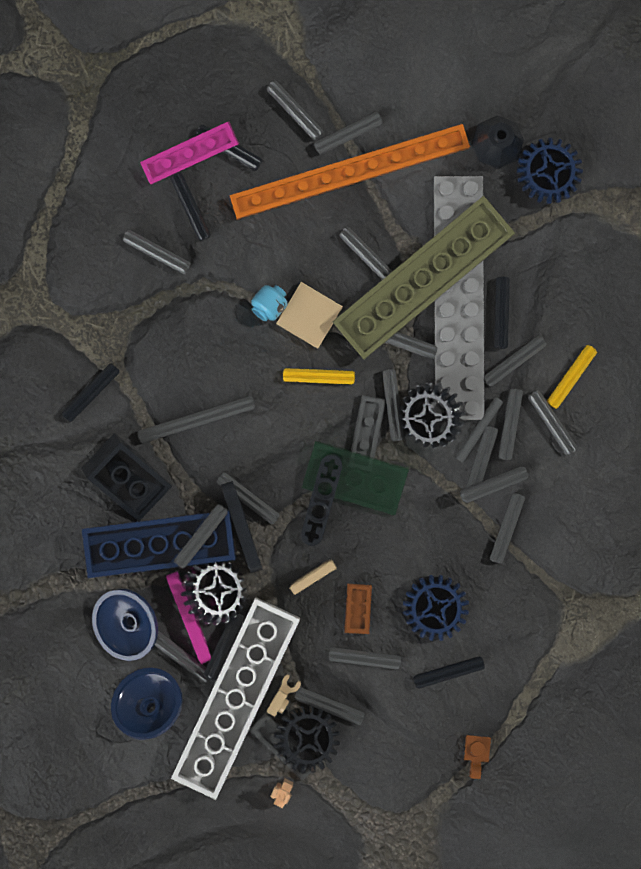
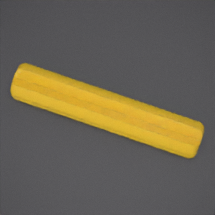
M590 345L584 347L548 398L547 402L551 407L559 408L597 354L595 348Z
M285 368L283 370V381L354 384L355 372Z

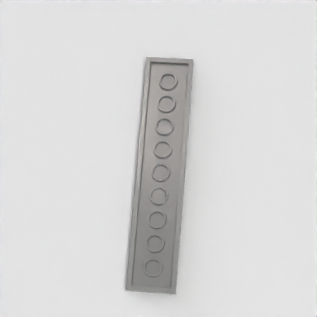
M434 176V237L483 196V176ZM483 261L434 301L435 346L437 347L435 355V384L441 383L442 390L450 387V395L458 394L455 401L463 402V405L459 407V410L465 411V415L459 417L463 420H482L484 416Z

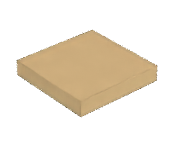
M301 282L276 324L318 349L343 306Z
M332 559L327 560L291 583L290 589L294 595L335 570L336 565Z

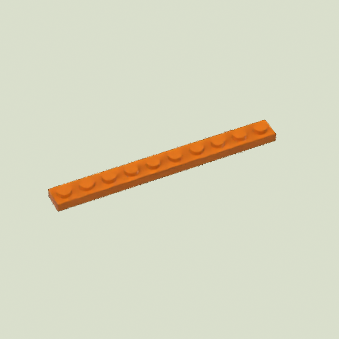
M460 124L232 194L230 199L238 220L469 149L470 145L464 126Z

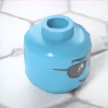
M264 285L251 301L253 308L251 310L265 322L267 320L275 321L288 305L285 299V291L277 285L274 287Z

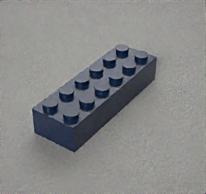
M227 510V515L187 566L236 559L232 520L229 510ZM210 513L82 529L88 578L180 567L174 562V559Z

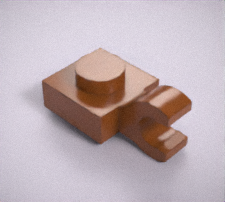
M466 735L464 760H471L469 777L472 779H480L481 762H489L491 737Z

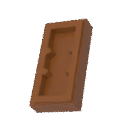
M347 583L345 633L369 634L372 585Z

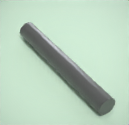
M497 397L494 398L484 413L482 420L478 422L456 455V459L462 463L465 461L485 431L486 426L489 425L503 404V401Z

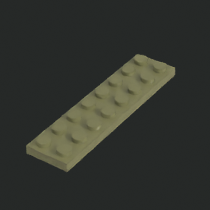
M482 196L333 321L334 325L365 360L515 235V232L490 202Z

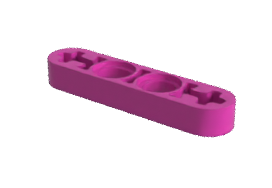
M178 571L168 574L166 578L196 655L201 664L208 662L212 655L200 624L195 620L196 614H189L188 611L191 606L183 605L188 599L187 596L181 595L182 592L186 591L181 585L183 582Z

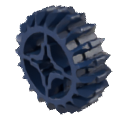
M548 138L547 145H545L543 139H539V148L534 143H531L529 148L532 153L524 150L522 154L527 159L519 158L518 163L524 166L516 170L517 173L524 174V176L518 178V183L526 181L527 184L522 187V191L524 192L530 188L532 191L528 197L532 198L535 193L538 194V203H541L543 197H546L547 204H551L552 197L555 198L557 203H560V194L565 199H568L570 197L568 190L571 192L577 190L576 186L572 183H581V179L575 175L582 174L583 169L575 168V166L580 165L582 161L581 159L573 160L578 152L575 150L570 154L568 152L571 147L570 144H567L564 148L560 147L562 144L561 139L557 141L556 145H553V138ZM548 152L558 154L565 160V163L553 161ZM540 154L542 167L530 173V165L533 158ZM547 166L557 169L551 177L548 176L549 173L547 175L542 173ZM569 169V177L566 184L559 188L557 184L559 182L558 174ZM533 180H545L548 186L551 187V190L539 187Z
M429 575V583L426 584L425 580L420 578L419 581L422 586L418 588L413 583L411 587L416 592L414 594L409 591L406 592V595L412 599L411 601H403V605L410 606V609L404 610L403 614L412 616L406 620L408 625L413 622L416 623L412 628L413 632H416L419 628L422 629L420 632L421 638H424L426 632H429L430 641L434 640V634H438L439 640L442 641L444 638L443 632H446L448 637L451 638L453 635L450 629L454 628L459 632L461 629L456 623L458 621L462 624L466 623V620L460 616L461 614H469L468 610L462 609V606L468 605L469 601L460 600L466 593L465 591L456 592L460 587L458 583L450 587L452 583L450 577L445 583H442V575H438L437 582H434L433 575ZM430 588H443L452 595L447 598L437 599ZM424 592L427 598V606L416 613V602ZM430 596L433 601H437V604L439 602L442 603V606L439 608L442 619L435 612H430L429 609L432 608ZM455 602L456 611L454 617L448 623L444 613L446 608ZM433 616L438 619L441 627H429L420 620Z

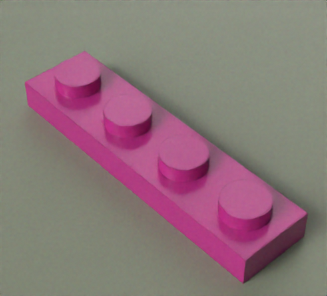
M226 122L140 163L151 185L238 145L239 142L230 122Z

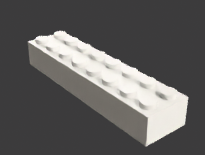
M257 597L255 598L171 779L216 800L299 623L300 617Z

